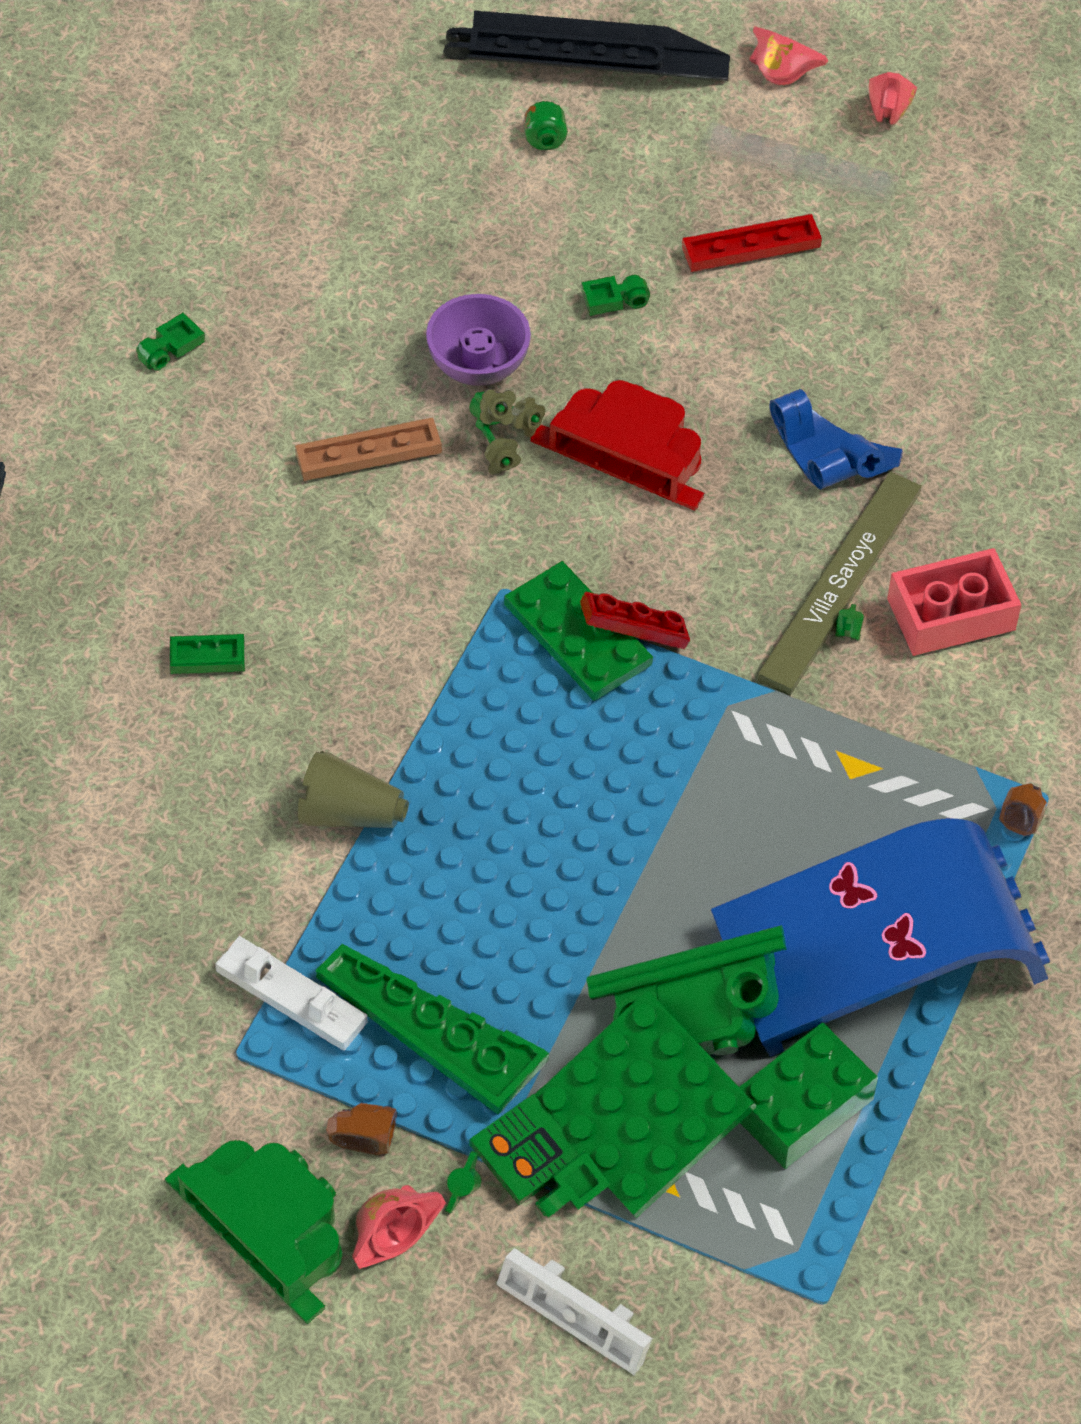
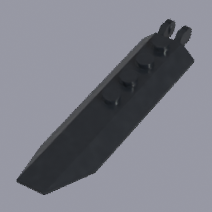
M474 10L472 28L452 27L447 30L446 41L448 43L444 46L443 51L446 58L455 60L473 59L728 81L730 66L729 54L668 26Z

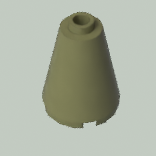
M316 752L312 757L302 785L307 786L306 799L299 797V823L307 826L394 828L398 822H404L408 812L409 800L404 799V792L329 752Z

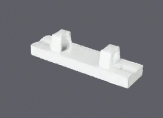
M241 936L234 941L228 951L216 963V972L343 1051L346 1050L367 1024V1014ZM267 968L269 971L260 981L261 972Z
M515 1248L505 1257L496 1285L635 1375L644 1363L646 1353L653 1338L629 1323L634 1314L632 1311L621 1304L613 1312L561 1279L565 1267L554 1260L549 1261L543 1267Z

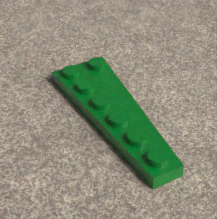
M341 944L316 969L317 979L354 1007L367 1014L370 1019L497 1115L549 1061V1053L541 1047L508 1030L503 1032L487 1024L485 1018L474 1012H471V1014L451 1005V1000L439 994L436 997L417 987L415 981L392 972L388 967L344 944Z

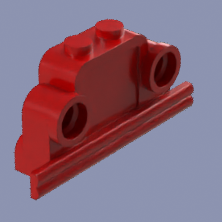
M616 380L607 386L603 394L591 388L578 390L573 394L565 408L556 414L550 423V428L541 424L530 438L532 443L696 511L704 498V492L686 485L689 478L695 475L701 467V438L695 431L684 428V407L675 400L646 390L638 384Z

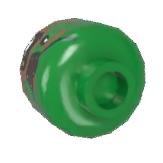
M549 101L537 102L525 112L523 119L527 142L533 148L552 150L564 143L568 134L564 110L558 104Z

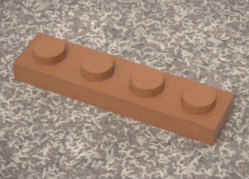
M432 417L295 445V453L303 481L439 454L442 453V443Z

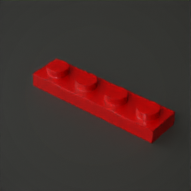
M807 214L682 238V249L691 272L820 248L822 237L813 215Z

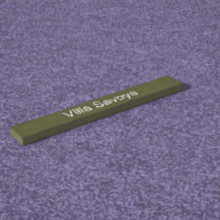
M891 471L888 473L758 673L759 682L791 696L836 626L839 611L847 609L920 495L922 485Z

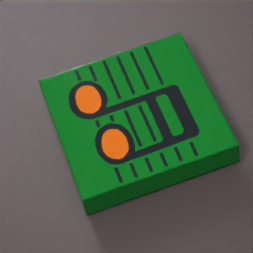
M534 1094L469 1139L471 1148L478 1153L480 1159L519 1206L553 1182L554 1179L551 1176L578 1156L566 1132Z

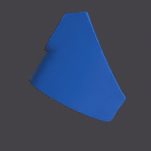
M798 389L770 400V413L782 440L804 474L818 489H824L858 474L861 477L870 478L900 466L903 449L873 443L862 435H853L837 427L812 409L810 400L803 390Z

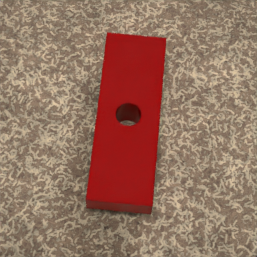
M585 592L580 600L587 625L684 650L690 642L684 618L675 611L667 610L664 612L649 608L641 602L629 603L621 601L607 593L598 595Z

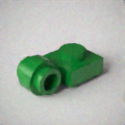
M629 275L621 284H617L615 276L581 282V291L590 316L623 310V300L634 309L642 308L649 302L650 290L648 284L639 275Z
M182 312L156 328V339L148 337L138 344L136 348L138 360L148 369L159 371L170 360L168 352H171L178 359L205 342V333Z

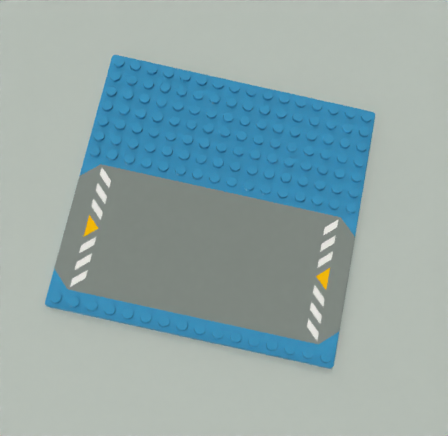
M501 589L389 784L404 792V799L409 800L408 812L404 822H398L394 828H363L286 965L346 1001L316 978V969L341 944H344L388 967L392 972L415 981L417 987L436 997L439 994L451 1000V1005L468 1014L474 1012L485 1018L487 1024L503 1032L508 1030L541 1047L549 1053V1061L497 1115L368 1016L367 1024L346 1050L343 1051L266 1002L262 1004L236 1051L237 1057L245 1063L352 1108L360 1103L395 1108L397 1110L396 1126L469 1156L470 1152L474 1151L469 1145L471 1137L539 1091L613 1022L616 1009L615 996L612 995L592 1001L588 994L586 981L588 976L723 941L711 912L712 908L893 832L926 821L956 818L978 824L986 833L991 847L999 844L1008 865L1001 868L1005 879L1011 876L1015 879L1034 834L1023 836L1010 831L1000 822L999 817L1010 788L1023 784L638 638L636 639L653 656L652 666L596 701H593L504 605V595L512 590ZM1042 792L1043 798L1047 801V806L1049 800L1048 795ZM978 962L962 966L824 1023L878 1076L873 1101L788 1168L784 1169L739 1123L638 1218L633 1216L608 1187L586 1203L585 1206L818 1304L828 1303ZM755 1026L753 1039L748 1044L738 1047L737 1052L729 1055H716L714 1053L709 1055L738 1086H741L782 1053L770 1057L760 1040ZM814 1028L781 1041L784 1050L789 1049ZM553 1181L544 1188L551 1191L558 1187V1185Z

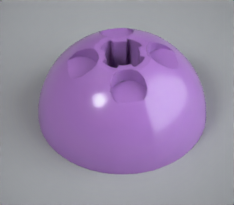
M469 294L459 296L441 305L428 322L426 336L433 360L447 376L466 385L485 386L507 378L521 365L529 348L531 332L527 318L511 302L493 295Z

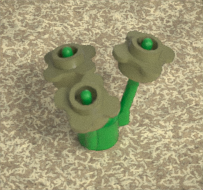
M493 389L477 392L472 398L469 409L470 413L477 418L475 426L482 431L489 442L484 456L489 461L488 471L490 474L494 475L518 466L521 462V457L516 452L518 444L514 439H496L489 426L500 422L503 425L512 423L515 428H521L525 436H533L545 415V407L537 405L535 398L529 396L524 400L518 401L513 406V403L516 401V395L513 391L506 390L501 393Z

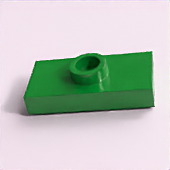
M244 634L170 636L171 674L245 672Z

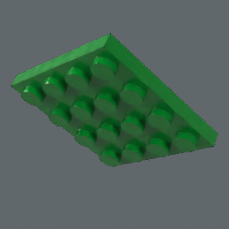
M646 990L534 1094L566 1132L578 1155L583 1151L587 1152L610 1183L608 1188L636 1218L647 1210L757 1107L649 990Z

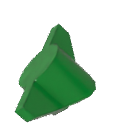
M851 604L850 609L839 611L835 636H847L853 640H860L864 614L856 611V604Z
M475 1151L470 1152L464 1167L451 1171L448 1176L447 1186L453 1194L445 1211L450 1214L453 1213L462 1196L470 1195L481 1187V1177L475 1170L478 1153Z

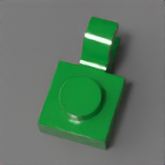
M583 1151L551 1176L558 1187L542 1196L535 1202V1205L547 1218L569 1201L575 1209L579 1210L610 1186V1183L587 1152Z

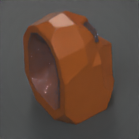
M1032 783L1010 788L999 817L1000 822L1008 830L1023 836L1037 833L1044 817L1047 803L1042 796L1041 788L1034 786Z
M360 1103L352 1109H343L328 1119L326 1133L329 1141L336 1146L373 1155L389 1153L396 1126L397 1110L388 1106Z

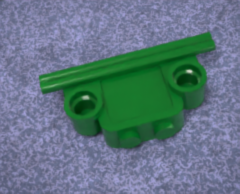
M781 925L588 976L586 981L589 998L593 1001L614 995L616 1003L613 1016L614 1021L646 990H649L708 1054H733L738 1051V1047L748 1044L755 1035L754 1018L766 1017L777 1007L779 994L774 971V953L787 949L783 927Z
M232 1140L224 1143L202 1162L195 1163L189 1168L183 1163L165 1178V1182L306 1324H309L325 1310V1305L309 1288L321 1278L334 1274L342 1263L343 1256L339 1235L333 1227L335 1222L334 1197L336 1192L325 1178L319 1177L317 1179L308 1170L309 1166L299 1152L296 1150L290 1152L279 1143L265 1144L255 1152L253 1147L247 1142Z

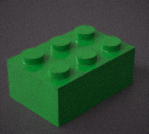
M822 1022L739 1086L757 1106L740 1124L786 1169L874 1100L878 1076Z

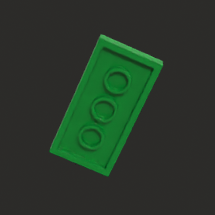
M562 560L504 595V605L593 701H596L652 666L653 656L633 636L586 624L580 600L585 592H593Z

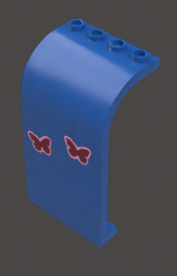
M946 818L926 821L893 832L712 908L711 912L722 940L780 925L783 927L787 949L774 953V971L779 994L778 1004L770 1015L763 1018H754L760 1040L769 1056L772 1057L785 1051L781 1041L815 1028L822 1022L827 1023L974 962L996 958L1015 959L1027 966L1034 985L1049 979L1044 965L1050 963L1049 957L1042 941L1034 943L1029 932L1036 930L1028 909L1020 911L1015 900L1022 897L1013 876L1005 879L1001 868L1008 865L999 844L991 847L984 830L978 824L969 820Z

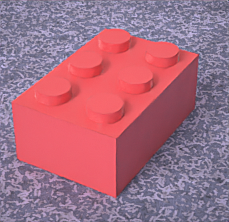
M995 548L894 572L891 574L887 597L913 656L1015 631L1022 605Z

